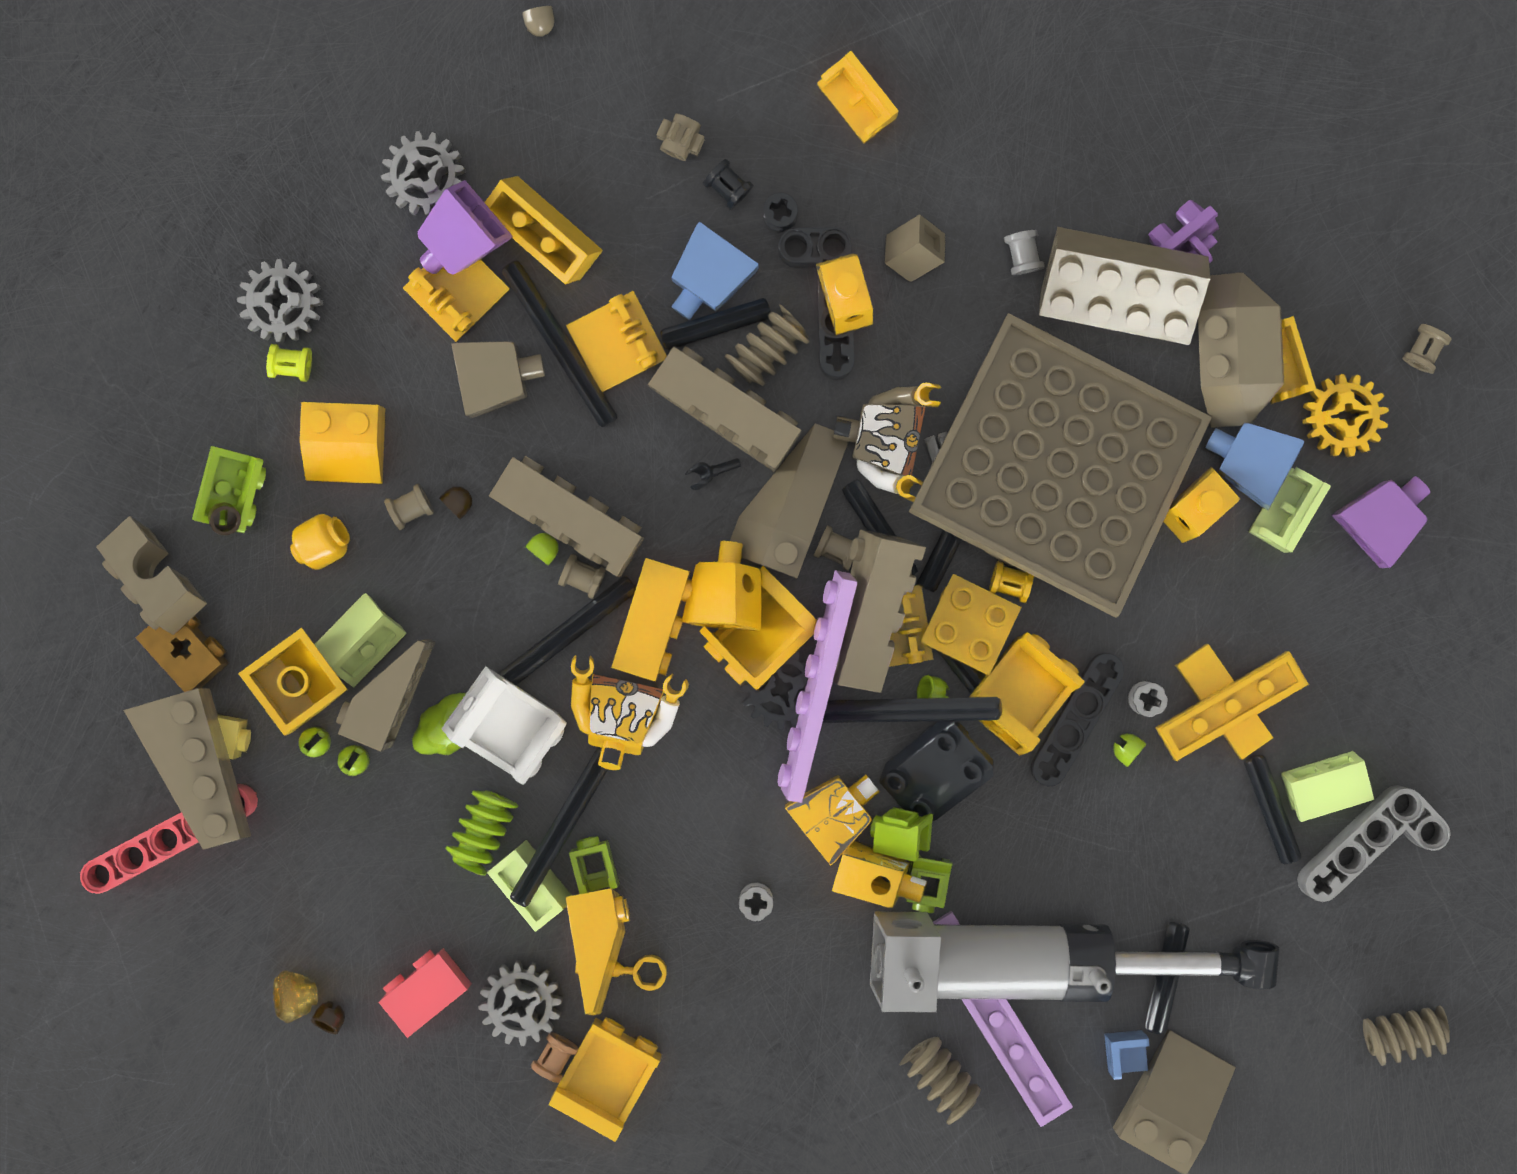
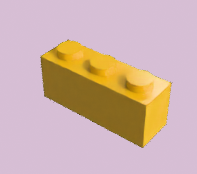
M518 176L500 180L484 202L511 233L512 238L565 285L582 279L603 251Z
M645 558L611 668L652 681H656L659 674L666 676L672 654L666 652L670 637L678 638L683 622L682 617L677 616L681 601L686 602L692 592V580L689 579L690 571Z

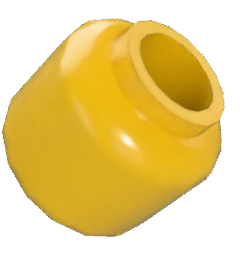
M318 514L298 525L293 530V544H291L290 549L298 563L305 564L311 569L320 570L341 559L346 554L350 537L347 528L340 519L330 517L327 514Z

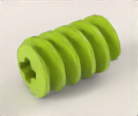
M473 790L471 794L479 801V804H466L465 808L473 815L472 819H459L458 822L466 831L465 833L453 832L452 836L460 844L459 846L447 845L445 850L453 856L452 860L457 865L473 873L485 876L487 870L480 863H492L494 857L488 850H498L500 846L499 841L494 836H504L507 832L500 822H511L513 819L512 813L506 808H518L519 805L504 796L488 790Z

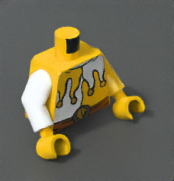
M575 655L571 662V671L576 676L572 680L571 708L579 730L588 734V744L602 748L598 765L609 770H620L624 753L641 755L644 747L655 745L671 729L680 705L677 699L687 691L689 686L688 680H684L681 691H675L670 686L673 674L664 681L663 689L595 674L592 675V680H590L588 676L594 670V659L590 656L589 668L579 670L575 665Z

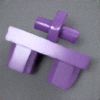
M1189 200L1176 213L1177 219L1184 227L1174 234L1165 223L1159 224L1149 233V241L1152 246L1208 256L1209 263H1211L1213 258L1209 249L1217 244V240L1212 234L1219 229L1215 220L1218 213L1211 206L1204 210L1197 203Z

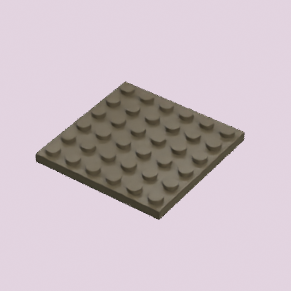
M1008 313L909 513L1117 618L1127 601L1212 417Z

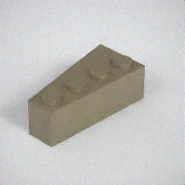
M197 688L123 710L203 850L251 836L210 688Z

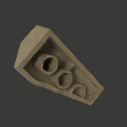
M816 423L812 426L739 516L730 541L743 544L741 558L796 579L798 578L849 441L834 439V430Z

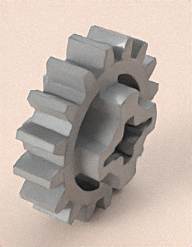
M416 131L415 141L410 142L405 136H402V148L398 149L392 145L389 147L394 158L393 160L383 159L382 163L390 169V172L381 175V178L386 183H392L386 190V193L389 197L399 195L395 204L400 209L409 203V212L412 215L416 216L419 209L423 208L428 216L442 193L447 188L462 182L457 179V176L466 173V169L462 165H455L462 157L458 151L448 153L452 146L449 140L446 139L439 145L436 133L432 132L428 140H424L421 132ZM419 150H431L440 155L436 154L433 157L421 155ZM407 158L408 162L405 172L399 175L400 167ZM421 167H425L429 171V179L424 182L419 178L420 173L418 169ZM448 173V180L441 190L439 186L442 176ZM418 190L425 192L429 198H415L407 193H413Z
M282 259L276 260L275 268H272L265 261L261 262L263 272L258 274L250 270L248 273L253 279L250 284L241 282L240 287L246 290L247 294L246 296L238 297L237 302L246 305L247 309L243 310L239 315L243 319H252L248 326L250 331L256 332L262 328L260 338L268 341L272 334H274L276 342L284 343L285 335L288 334L292 340L297 341L299 340V329H303L308 333L312 331L307 323L309 319H320V316L313 309L314 306L323 305V301L314 297L313 294L321 288L317 283L308 284L312 277L309 271L305 270L298 275L300 265L292 262L288 269H286L285 262ZM289 278L294 279L300 285L303 294L291 290ZM270 280V284L262 292H259L262 285ZM281 293L288 298L287 303H282L279 309L273 305V300L279 299ZM257 309L266 310L269 313L271 325L267 324L260 317ZM298 310H302L299 317L290 323V318Z
M521 961L515 962L513 971H510L505 964L500 967V978L497 975L491 974L487 979L493 987H483L480 992L482 996L488 998V1001L481 1002L479 1010L488 1011L489 1013L482 1023L484 1025L493 1023L496 1026L492 1032L493 1037L498 1036L501 1032L505 1033V1044L509 1045L514 1037H519L520 1045L525 1046L528 1036H532L536 1042H539L542 1038L541 1029L551 1033L554 1028L549 1018L559 1019L561 1015L559 1010L553 1008L563 1001L562 996L553 995V992L559 986L558 981L548 984L546 979L550 971L546 969L539 975L535 972L536 963L534 962L531 963L528 970L523 969ZM520 979L532 981L536 984V986L530 987L521 983ZM503 985L506 998L503 1003L496 1007V996L498 990ZM516 995H518L520 1000L532 998L525 1008L526 1011L521 1006L509 1009L515 1001ZM543 1000H546L545 1013L538 1020V1014L535 1011L536 1006ZM509 1019L518 1022L521 1027L512 1026L505 1021Z

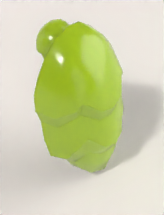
M466 693L446 696L438 704L429 707L421 714L419 725L412 738L414 750L427 755L436 753L450 755L461 748L450 741L441 728Z

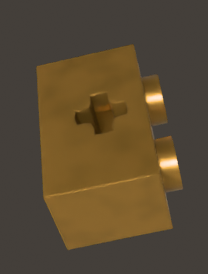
M196 616L192 617L174 635L160 627L154 630L148 626L135 637L184 692L202 688L229 664L223 656L226 653L224 647L214 637L209 636L207 638L198 629L201 623ZM180 641L191 642V645L188 647L191 655H181L180 651L183 649V645Z

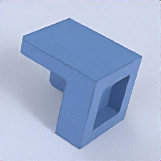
M1142 1030L1104 1034L1108 1072L1114 1080L1122 1079V1073L1148 1071L1146 1047L1149 1046V1038Z

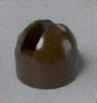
M452 487L439 497L460 520L468 513L472 506V497L463 487Z
M222 502L215 504L210 509L208 521L215 533L230 535L239 528L241 517L235 506ZM225 510V525H219L220 511Z
M328 1001L322 1003L316 1009L311 1022L321 1030L336 1035L343 1025L345 1011L340 1005L333 1010V1002Z

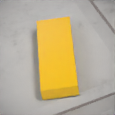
M1205 644L1175 665L1199 701L1234 682L1209 644ZM1258 715L1223 734L1237 756L1242 760L1273 739V736Z

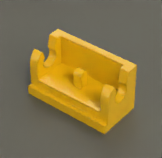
M852 51L821 75L822 79L817 82L818 87L863 144L897 118L898 109Z
M1294 316L1282 320L1284 385L1271 399V404L1317 390Z

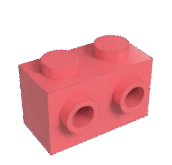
M444 948L435 955L429 950L412 964L416 971L406 979L400 973L383 987L387 994L379 1001V1004L407 1038L462 995L472 984Z

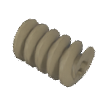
M781 304L779 306L783 316L775 312H770L768 315L772 327L762 322L757 325L761 337L752 333L747 334L746 338L750 348L738 343L735 349L739 358L729 354L724 356L730 365L749 384L754 382L764 386L766 383L761 373L765 371L774 376L776 374L772 364L774 360L786 365L788 362L783 352L787 350L796 355L798 353L794 342L796 339L805 344L810 342L802 325Z
M1441 1005L1437 1006L1434 1012L1430 1008H1423L1420 1015L1414 1010L1408 1011L1405 1014V1018L1399 1013H1394L1391 1015L1390 1021L1384 1016L1376 1017L1375 1025L1369 1018L1363 1020V1034L1368 1051L1372 1056H1376L1381 1066L1386 1065L1387 1053H1391L1396 1063L1401 1062L1402 1051L1406 1050L1411 1060H1416L1417 1048L1422 1049L1426 1058L1431 1057L1432 1045L1437 1046L1441 1055L1447 1054L1450 1030L1447 1016Z
M932 1037L912 1048L899 1065L901 1066L908 1062L913 1064L907 1073L908 1077L910 1078L917 1074L922 1075L917 1088L922 1089L929 1085L932 1087L926 1098L928 1101L938 1097L941 1098L942 1101L936 1108V1111L940 1113L950 1109L951 1113L946 1120V1123L950 1125L959 1120L975 1105L981 1089L978 1084L968 1085L971 1080L969 1073H959L961 1069L959 1061L952 1060L948 1062L951 1058L950 1050L948 1048L939 1050L942 1041L939 1037Z

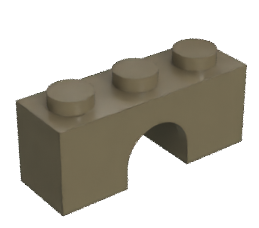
M129 516L96 546L105 558L102 562L103 567L114 578H120L124 584L121 587V591L130 601L141 606L143 611L140 612V616L152 629L157 630L160 627L174 635L207 604L190 580L171 567L167 566L157 576L153 577L156 566L169 553L154 533L133 517Z

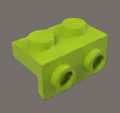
M211 446L192 520L209 524L208 514L210 509L217 503L226 502L235 506L240 514L241 523L236 532L245 533L246 526L250 527L255 518L256 505L252 503L256 489L260 490L266 476V468L262 467L263 459ZM225 510L220 511L219 525H225Z

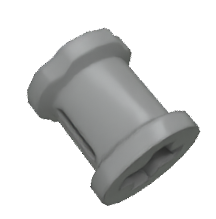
M1037 230L1022 231L1004 237L1005 244H1009L1014 267L1010 269L1011 275L1031 273L1045 268L1044 262L1040 261L1035 241V238L1038 237Z
M1138 682L1131 687L1128 693L1129 706L1134 712L1143 716L1153 717L1156 714L1162 713L1167 707L1168 698L1163 687L1156 683ZM1152 689L1151 696L1156 698L1154 705L1147 704L1143 709L1144 702L1139 700L1141 693L1148 694Z
M754 882L746 885L741 890L739 909L747 919L761 921L771 913L773 895L765 884ZM753 893H760L761 900L767 901L766 904H760L759 910H752L751 903L745 902L746 899H752Z

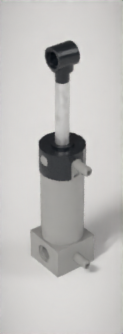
M874 911L870 986L882 1012H936L937 999L1108 1002L1114 990L1116 975L1233 976L1234 980L1243 986L1254 989H1271L1277 983L1280 949L1279 946L1270 942L1248 940L1242 942L1241 947H1235L1232 953L1115 952L1112 932L1109 926L1105 924H1059L1058 926L934 924L927 912Z

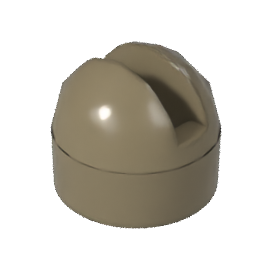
M552 6L536 7L522 13L526 28L535 36L543 37L549 34L554 26L555 18Z

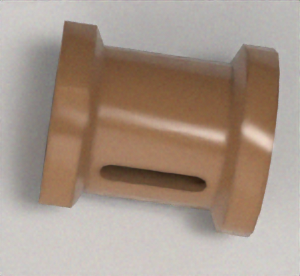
M551 1032L546 1037L548 1040L546 1047L539 1059L533 1060L531 1068L540 1076L552 1082L560 1083L563 1078L561 1072L571 1055H576L579 1048L567 1038Z

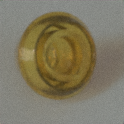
M287 970L279 973L275 977L273 984V1000L277 1017L285 1023H291L309 1014L311 1007L317 1005L318 1001L315 982L310 983L307 976Z

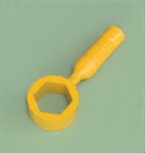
M652 954L645 955L638 959L634 967H624L619 962H616L612 977H619L622 974L633 975L637 986L643 990L652 991L660 988L665 982L667 966L660 957ZM576 962V970H575V973H576V974H578L577 962ZM644 962L658 963L662 975L657 983L642 982L638 970Z

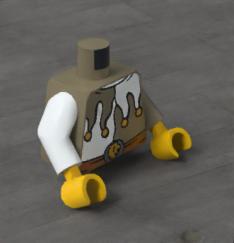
M927 382L922 383L919 387H895L873 396L868 404H863L859 420L837 416L833 434L834 439L855 443L852 459L857 461L858 471L876 488L900 494V496L914 502L916 497L910 495V488L914 484L921 486L923 484L921 480L912 476L925 406L938 407L941 404L939 401H930L929 399L930 391L935 388L941 389V386Z

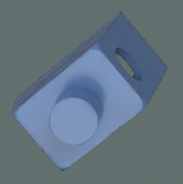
M698 222L671 277L672 281L683 289L671 307L688 320L693 317L702 303L714 312H717L758 271L759 264L701 222Z
M1244 423L1236 438L1215 428L1205 448L1225 458L1218 473L1223 479L1269 511L1305 441L1250 423Z

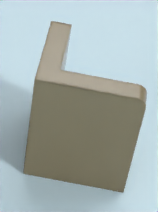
M920 214L886 236L885 264L910 282L945 262V233Z

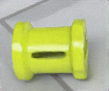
M278 344L270 345L266 366L269 378L284 375L299 377L300 381L303 382L309 380L312 366V351L310 348L304 347L302 351L281 349Z

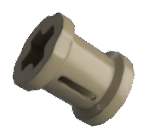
M1420 324L1417 329L1420 333L1411 351L1406 352L1402 359L1420 371L1433 374L1436 370L1434 364L1444 345H1449L1452 339L1448 334L1433 326ZM1428 343H1431V346L1427 354L1424 355V349L1426 348Z
M419 483L413 486L411 492L395 500L391 498L384 500L387 511L399 531L405 529L406 523L424 514L428 516L434 514L433 507Z
M827 525L813 556L816 558L826 557L841 564L843 569L849 571L853 562L850 559V549L853 540L833 532L832 527Z
M571 554L562 571L558 585L564 587L568 584L586 592L588 598L594 599L605 576L606 568H594L578 561L577 556Z

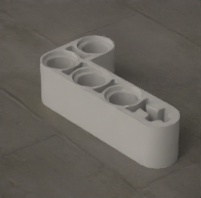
M1399 785L1390 786L1301 869L1297 878L1298 886L1304 894L1316 901H1330L1400 835L1404 834L1416 846L1435 851L1445 847L1451 835L1450 828L1446 821L1418 792ZM1406 794L1409 799V806L1406 811L1398 814L1394 806L1395 800L1400 795ZM1378 820L1382 828L1381 833L1377 838L1370 840L1366 832L1367 827L1371 822ZM1432 822L1435 826L1434 836L1428 841H1423L1421 829L1426 823ZM1346 847H1351L1354 852L1353 860L1348 865L1341 866L1339 862L1340 852ZM1329 864V866L1338 871L1339 874L1336 876L1330 873L1332 872V870L1327 868L1326 865ZM1317 875L1322 877L1321 882L1324 884L1320 890L1315 888L1316 883L1313 880Z

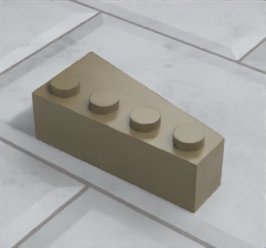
M685 346L682 351L673 347L648 383L649 388L775 472L801 434V430L796 427L798 422L780 410L776 414L764 405L767 401L748 389L744 393L733 386L735 380L719 368L712 372L701 365L704 359Z
M524 456L522 461L512 457L489 497L532 524L538 525L542 530L559 541L572 546L574 550L589 560L606 567L605 570L613 575L622 577L645 540L644 537L638 534L642 527L624 516L621 517L619 522L606 514L609 507L592 496H589L585 502L573 494L577 487L558 475L554 482L541 474L545 467L529 457Z
M860 529L859 536L853 540L850 549V559L853 560L850 574L857 581V586L833 678L835 684L881 693L895 649L894 641L890 640L892 633H897L899 628L902 627L905 613L903 612L901 602L907 592L912 593L916 577L912 575L911 569L915 559H923L926 547L905 538Z

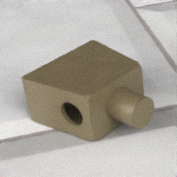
M515 342L451 344L465 416L469 418L480 416L526 398L527 392L524 380L545 377L541 354L520 358Z

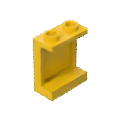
M764 566L759 569L762 586L761 630L719 628L715 633H712L705 626L699 630L708 640L703 647L718 662L724 658L729 663L724 668L726 672L739 685L746 680L755 690H758L814 635L817 619Z
M1028 632L1014 639L995 663L990 675H986L969 696L998 697L1001 699L1003 710L1000 719L979 721L1019 756L1033 751L1040 742L1038 736L1070 694L1074 690L1079 689L1085 682L1077 675L1079 671L1072 663L1065 659H1059L1049 650V644L1042 637L1036 634L1031 635Z
M607 1017L603 1021L595 1018L548 1105L616 1142L625 1121L650 1076L660 1063L662 1054L657 1052L658 1046L642 1036L634 1039L623 1033L625 1028L618 1022Z

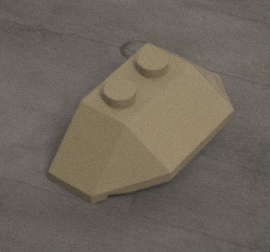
M1244 273L1210 275V281L1198 317L1201 390L1207 413L1212 417L1210 425L1211 428L1243 426L1244 423L1252 424L1258 414L1284 385L1281 306Z

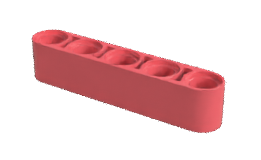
M238 784L239 794L245 802V815L248 817L255 811L258 798L256 792L251 787ZM181 812L86 863L81 870L80 880L87 891L100 894L121 885L199 842ZM165 829H170L176 834L177 844L175 848H170L164 844L162 834ZM131 847H136L142 852L143 862L141 866H136L130 861L129 851ZM98 865L106 867L109 871L110 877L107 884L100 882L96 878L95 872Z

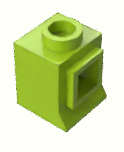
M893 807L883 816L876 815L870 829L871 837L874 838L873 852L917 862L919 860V850L926 852L930 850L933 814L921 817L918 816L917 812Z
M592 836L576 841L577 848L571 849L569 855L579 894L607 887L612 889L618 888L620 882L608 840L599 842L598 836ZM601 852L605 870L588 874L584 856Z
M919 854L917 862L911 861L908 875L920 879L921 876L939 879L936 897L923 895L920 903L905 898L906 902L913 903V910L934 913L935 907L944 908L952 868L950 859L942 858V861L922 858Z

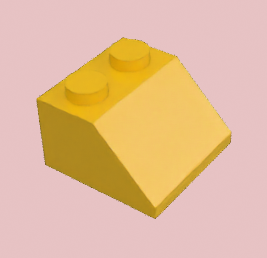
M301 402L300 446L305 480L382 484L385 408L379 405Z
M303 628L297 630L238 673L284 736L294 732L348 690Z

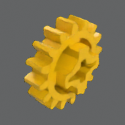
M1344 374L1337 375L1335 385L1329 378L1321 381L1324 391L1319 389L1311 391L1310 394L1315 401L1303 405L1304 409L1311 411V416L1302 420L1303 424H1312L1313 430L1307 434L1308 439L1318 436L1321 440L1318 442L1317 449L1322 450L1331 446V456H1339L1342 449H1344L1346 457L1355 456L1356 447L1361 453L1369 451L1370 448L1367 441L1379 442L1381 437L1376 433V430L1384 429L1388 426L1386 422L1380 420V415L1389 412L1387 407H1379L1378 402L1384 397L1383 393L1373 395L1370 392L1374 386L1372 381L1361 386L1360 375L1352 376L1349 382H1347ZM1354 393L1364 400L1366 406L1355 399ZM1331 394H1334L1331 397V406L1327 411L1322 412L1325 401ZM1342 411L1351 412V414L1359 413V416L1352 417V419L1347 421L1345 419L1331 418V416L1337 415ZM1365 420H1369L1365 431L1357 438L1359 427ZM1324 426H1328L1335 431L1337 439L1331 436Z

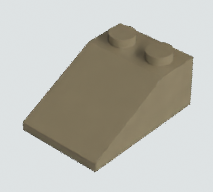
M431 639L418 640L357 693L350 703L345 701L336 723L341 724L338 734L380 752L393 747L436 641Z
M1168 1029L1148 1064V1071H1144L1113 1126L1114 1131L1120 1139L1178 1172L1188 1174L1207 1140L1236 1067Z

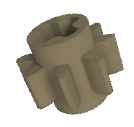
M675 114L672 122L663 118L656 134L657 139L663 141L660 150L682 161H686L689 153L698 156L705 140L703 135L698 134L701 125L681 114Z

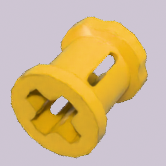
M997 561L988 591L994 594L1000 592L1018 597L1019 602L1026 603L1034 576L1027 572L1004 567L1003 562Z

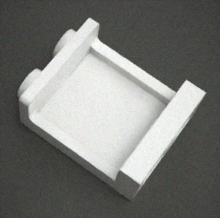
M485 666L441 729L450 741L461 748L466 746L511 774L517 782L524 785L528 778L533 777L539 771L542 759L550 747L555 746L561 740L567 722L555 710Z

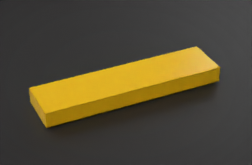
M1286 651L1155 728L1173 759L1178 761L1309 684L1290 651Z

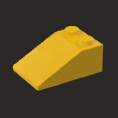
M612 888L566 897L585 1014L599 1015L602 1013L625 935L624 922L630 921L627 900L623 899V896H619V893Z

